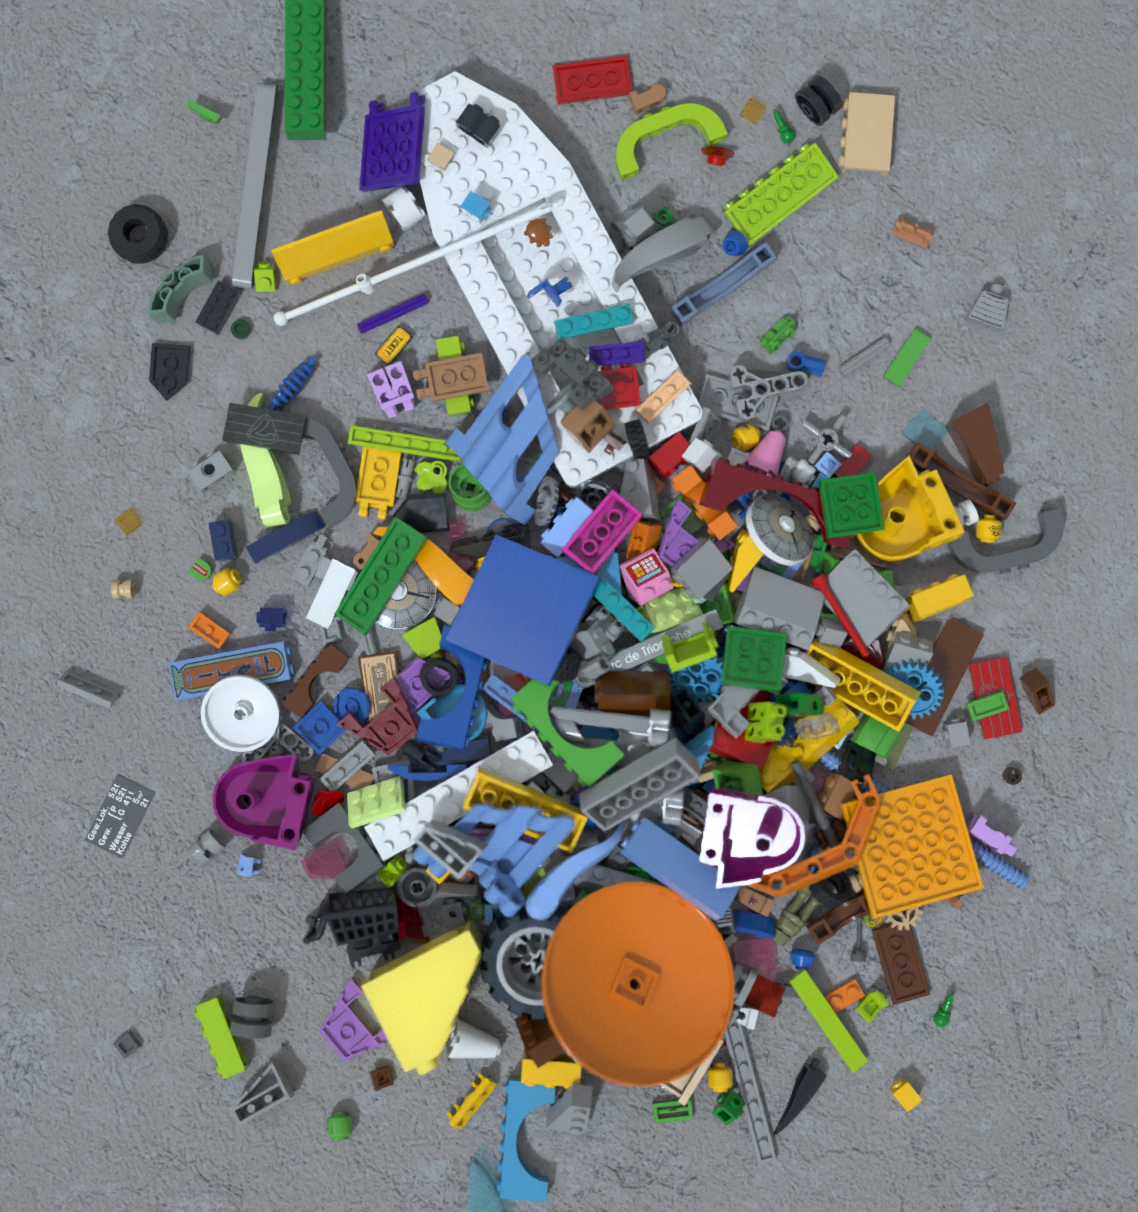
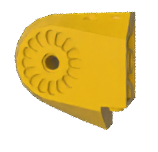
M908 456L877 484L885 530L856 535L862 547L877 559L898 561L959 539L965 531L937 470L931 472L926 470L918 476L910 456Z

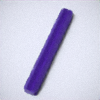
M421 294L358 323L357 327L360 333L363 334L428 304V299L425 294Z

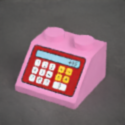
M653 548L620 565L629 598L639 605H643L673 589L669 572Z

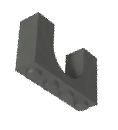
M338 803L302 830L312 847L316 848L335 834L347 832L354 837L358 845L356 860L351 866L335 877L344 893L351 894L386 868L387 865L384 863L385 861H383L379 852L373 847L374 843L370 836L366 837L363 833L364 827L351 828L349 826L348 805L344 806V804Z

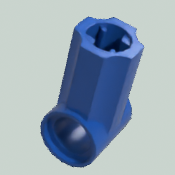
M793 352L786 359L785 366L791 372L801 371L821 377L825 367V360L803 355L801 352ZM791 358H797L799 366H794Z

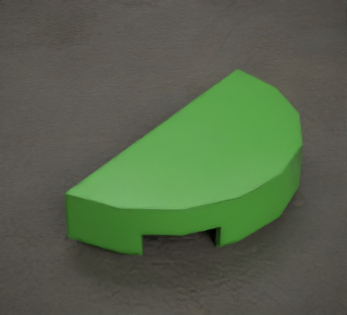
M189 100L187 103V107L191 111L201 114V118L213 124H219L222 119L221 115L192 100Z

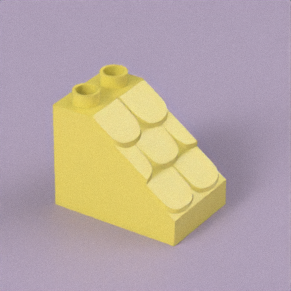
M473 919L466 922L465 925L458 926L373 970L361 986L405 1073L416 1068L418 1074L422 1075L440 1064L439 1058L443 1055L442 1049L457 1021L459 1008L470 986L471 975L482 955L480 949L483 938Z

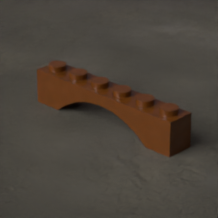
M919 442L913 445L906 458L910 456L915 469L920 472L937 470L944 487L965 500H971L973 505L990 515L996 516L995 518L1000 521L1006 520L1016 505V502L1005 495L959 472L935 452Z

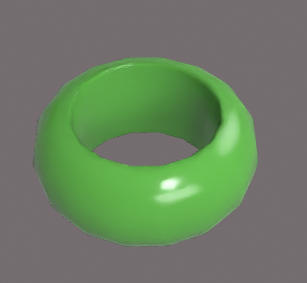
M472 903L468 907V915L473 920H480L485 915V908L481 903ZM474 906H478L482 910V914L478 917L473 916L471 913V909Z

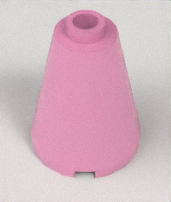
M778 430L769 431L742 463L748 466L747 470H763L770 477L773 474L778 475L786 442L784 434Z

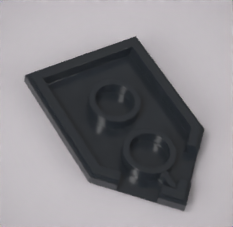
M152 343L149 381L166 401L188 384L191 346Z
M445 493L408 495L392 515L394 518L398 517L420 533L450 531Z

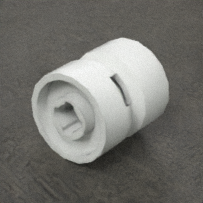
M967 499L960 502L957 507L953 505L963 528L964 524L969 526L979 521L976 508L971 500Z

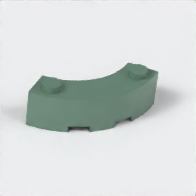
M205 255L195 256L182 261V265L173 271L167 272L160 280L162 283L157 291L153 292L148 308V315L157 323L176 321L177 311L184 298L198 286L213 282V264Z

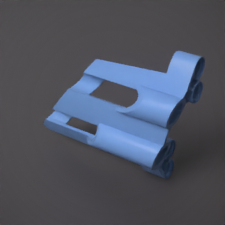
M530 355L521 356L467 433H462L456 427L445 441V444L460 456L469 472L488 491L496 505L523 525L527 524L537 510L529 506L527 502L559 453ZM522 385L528 404L513 425L508 428L503 424L502 412ZM537 434L543 453L523 478L516 473V465L519 457Z
M476 804L453 828L468 835L479 821L492 824L498 823L488 836L476 837V839L489 845L471 865L469 870L480 875L479 882L486 888L484 896L487 901L492 904L499 903L501 912L507 917H513L525 904V898L520 890L521 886L575 828L573 818L565 815L559 817L545 816L542 813L544 809L514 805L510 809H498L493 804ZM527 828L535 831H547L535 845L518 840ZM421 846L413 853L418 863L429 865V871L435 877H442L448 871Z

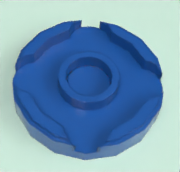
M344 689L335 697L333 704L334 714L340 720L351 711L363 723L370 716L371 701L368 695L361 689Z

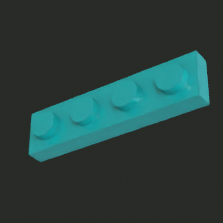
M630 303L554 321L557 338L561 337L563 340L634 324Z
M598 573L596 576L600 578V581L593 595L642 642L655 627Z

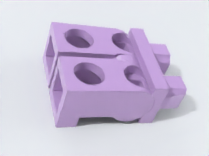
M401 360L385 366L391 385L383 367L367 373L382 410H385L389 418L399 415L395 405L401 402L406 412L415 408L414 394Z
M971 812L965 821L968 833L987 844L988 848L999 854H1008L1012 857L1018 848L1010 842L1012 838L1002 832L989 828L985 825L987 819Z

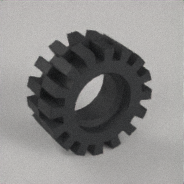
M640 419L624 423L627 439L634 457L650 453L646 434Z

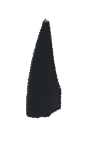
M814 1057L810 1064L805 1062L796 1077L785 1111L774 1131V1135L779 1134L800 1114L827 1077V1074L817 1068L821 1062L818 1058Z

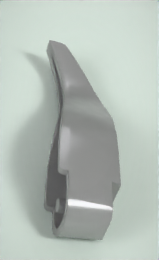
M703 216L692 220L687 217L648 237L634 247L616 267L612 277L614 291L617 293L625 282L635 276L695 255L697 249L709 242L716 231Z

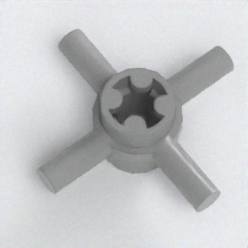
M841 414L831 428H824L822 430L807 420L802 424L805 429L816 436L817 448L807 460L810 464L814 465L823 451H831L833 449L846 459L851 457L852 453L838 443L839 437L837 432L847 420L844 415ZM823 435H827L829 438H832L833 441L824 444L823 442L825 441V438L823 437Z

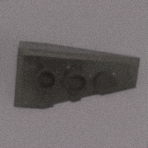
M527 522L526 525L522 523L503 526L504 530L499 532H493V530L486 531L487 533L479 538L477 535L453 541L449 551L450 553L485 557L495 535L531 549L529 523Z

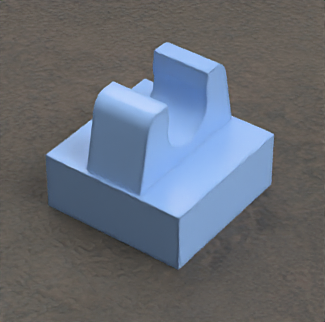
M826 452L814 467L820 473L830 478L841 463L830 453Z
M240 854L237 873L244 877L257 875L259 871L253 869V865L261 861L249 855Z

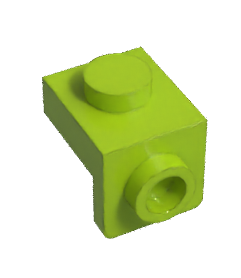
M268 261L256 264L254 268L256 292L276 291L275 264H270Z
M397 854L386 864L387 867L376 875L390 888L411 867Z
M874 990L867 992L854 1009L869 1023L872 1022L882 1008L889 1005V1002L883 993Z

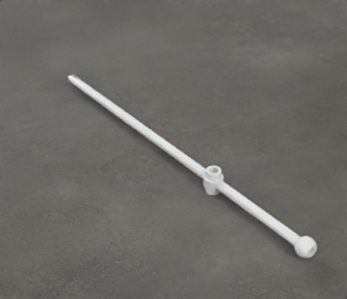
M547 204L373 277L359 274L356 277V284L286 313L278 311L274 315V321L278 326H285L289 319L357 291L371 294L374 291V284L549 213L553 210L551 204Z

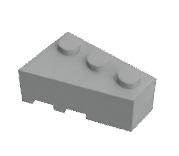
M645 459L626 460L620 496L643 514L640 521L662 522L658 510L659 501L656 497L655 489L657 488L653 466Z

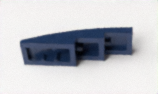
M313 511L246 546V549L254 563L257 564L271 555H275L287 547L297 544L325 526L317 512Z
M485 738L469 741L468 747L464 746L463 751L440 746L426 748L440 756L441 759L438 762L427 755L424 762L435 767L484 759L492 754L490 740ZM411 759L412 770L424 768Z

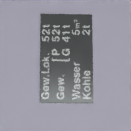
M117 774L85 841L123 859L155 793Z

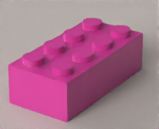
M612 489L562 548V553L585 572L595 575L639 523L643 514Z

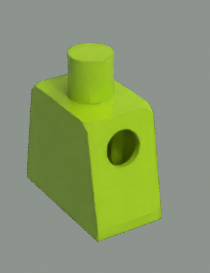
M436 617L403 634L405 640L420 658L425 659L428 656L430 659L442 657L439 651L441 650L440 640L442 633Z

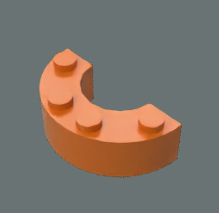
M689 465L672 479L671 485L677 492L681 491L688 505L693 504L697 509L694 512L698 518L705 520L709 527L706 530L712 538L717 537L718 540H721L738 527L726 507L722 511H717L699 505L706 481L692 465Z

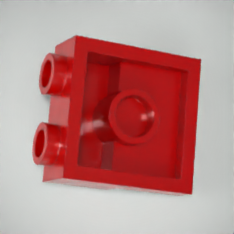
M623 364L620 365V368L612 369V365L600 367L598 372L614 388L606 397L600 398L601 406L605 410L641 406L636 366Z

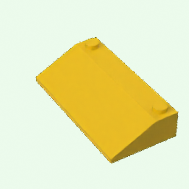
M382 210L272 249L271 251L288 285H297L303 279L378 252H389L395 245Z

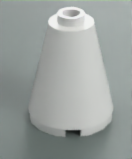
M457 1019L450 1033V1041L447 1040L446 1057L495 1058L496 1055L500 1054L502 1047L499 1039L461 1019Z

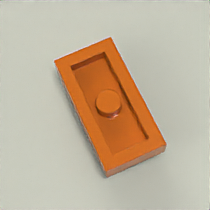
M201 612L196 614L188 626L189 629L218 649L222 648L231 635L230 632Z
M855 978L823 995L835 1013L865 997Z

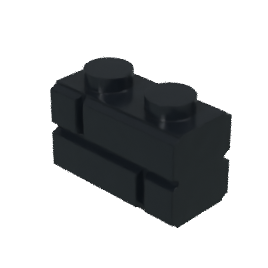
M683 688L671 693L670 711L687 735L703 730L705 728L704 721L706 715L688 690Z

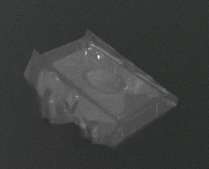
M828 713L800 719L794 725L796 732L800 734L801 740L822 738L840 731L838 719Z

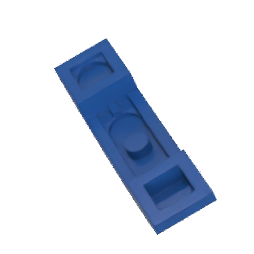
M446 764L445 772H408V765H387V769L405 778L430 781L456 775L466 769V764Z
M734 911L736 932L755 933V937L762 938L775 937L774 919L760 914Z

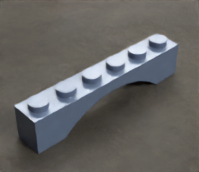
M765 242L721 276L673 305L670 310L671 314L680 327H682L772 265L777 258Z

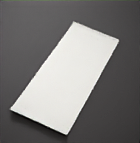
M335 559L332 560L306 619L327 629L329 628L355 569Z

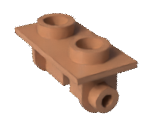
M898 217L891 235L927 248L929 241L933 237V230Z

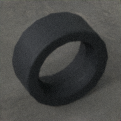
M435 657L423 664L420 670V680L428 693L434 696H443L449 694L455 688L458 674L449 660L443 657ZM443 666L449 670L450 679L444 686L434 687L428 682V673L433 667Z

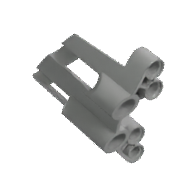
M552 707L549 711L554 717L562 735L579 748H598L610 741L584 738L576 724L616 728L619 738L617 741L612 742L625 755L616 764L618 766H628L676 738L675 730L671 727V711L650 709L651 717ZM606 773L601 779H599L596 782V784L604 780L605 778L609 777L608 774ZM684 787L654 803L662 805L663 817L661 823L681 825L684 809Z

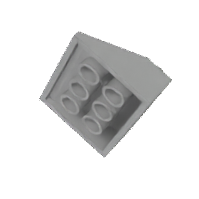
M855 549L827 577V586L867 648L910 609V605ZM825 597L824 603L836 615L833 608L831 607V605Z
M754 566L733 621L749 629L787 634V643L809 650L816 632L825 596L822 591Z

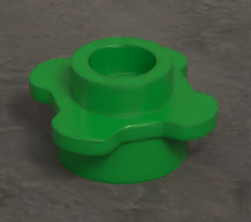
M663 207L652 215L653 220H656L659 229H664L666 225L673 224L675 221L668 207Z

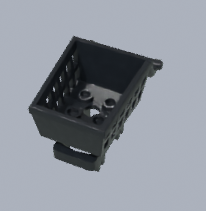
M395 887L358 890L351 894H345L344 892L326 893L325 898L320 904L317 916H308L305 919V922L309 924V930L303 938V943L309 944L310 942L321 940L328 922L337 946L347 944V954L352 968L355 967L354 962H358V966H361V958L377 954H383L385 961H388V954L391 955L392 959H395V951L401 948ZM393 895V902L387 903L386 896ZM382 896L383 904H376L375 897ZM371 897L373 905L366 906L365 898ZM355 898H361V907H356ZM344 899H350L352 908L346 909ZM339 900L342 909L335 910L333 901Z

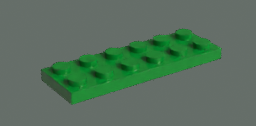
M395 517L334 615L363 635H367L428 537L398 517Z

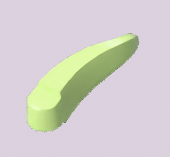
M256 394L247 406L261 408L265 394ZM240 444L252 486L255 507L260 510L263 524L267 527L288 524L290 520L288 506L292 503L283 472L272 450Z

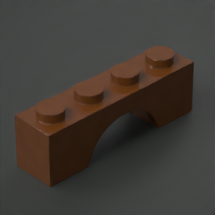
M326 644L319 653L321 654L320 658L317 661L313 660L307 668L309 672L305 676L301 675L295 683L297 687L293 691L289 690L283 698L285 702L282 705L300 719L315 704L311 694V687L315 678L324 672L340 673L351 659L334 644L329 646Z
M864 890L850 897L838 908H832L805 924L817 945L834 936L839 929L849 922L870 914Z

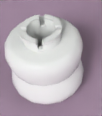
M801 459L790 478L801 482V486H804L805 483L809 486L816 478L813 475L816 469L809 465L805 459Z

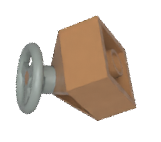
M570 384L553 398L547 406L546 412L551 414L560 408L565 413L560 422L561 425L578 445L590 453L616 425L605 409L596 401H593L581 410L567 396L576 388L575 384Z

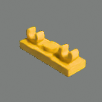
M478 1074L481 1078V1083L479 1085L476 1082L471 1083L476 1090L466 1096L462 1106L453 1105L457 1110L455 1115L451 1112L447 1113V1116L451 1119L449 1124L453 1128L462 1130L497 1087L498 1083L495 1080Z

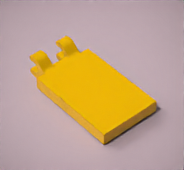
M363 447L355 502L360 503V517L367 518L369 507L379 508V520L387 519L388 507H394L402 453Z

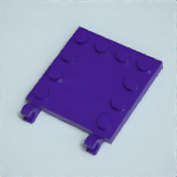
M412 92L410 94L409 107L384 111V103L377 104V100L369 102L370 111L368 115H365L360 191L368 192L419 184L425 106L422 105L426 100L425 95L418 96V92Z

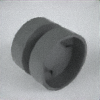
M260 996L234 998L232 1013L242 1017L231 1019L230 1034L242 1038L270 1037L273 1022L265 1018L273 1016L275 1001Z

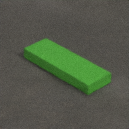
M914 329L883 377L899 387L931 339L917 329Z

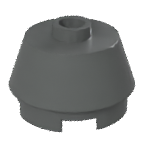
M589 480L579 486L575 499L580 497L595 510L611 492V489L602 481Z

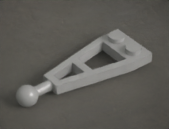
M410 759L372 767L375 784L400 776L388 770L387 765H408V772H413ZM401 776L403 781L408 780V801L415 798L414 779ZM411 845L406 848L407 852L404 859L407 864L415 865L418 862L413 856L415 852L414 846Z

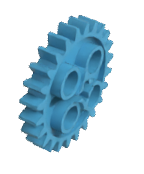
M716 652L717 656L675 672H672L669 666V680H672L671 686H676L675 692L686 688L691 696L695 698L696 702L699 699L705 702L706 698L712 702L714 697L718 698L722 694L720 691L725 686L721 684L724 657L718 659V652Z
M910 659L908 664L903 660L900 666L894 663L893 669L889 667L887 674L921 692L910 715H912L913 719L918 714L923 718L924 713L930 716L931 710L936 712L937 707L941 706L945 686H941L943 679H938L940 673L933 674L934 667L927 669V663L921 666L920 660L913 664ZM911 676H916L919 679H913ZM922 691H928L930 694H924Z

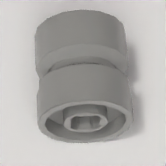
M209 829L201 836V841L197 840L189 847V851L200 864L207 866L214 859V854L218 855L226 848V845L214 831Z

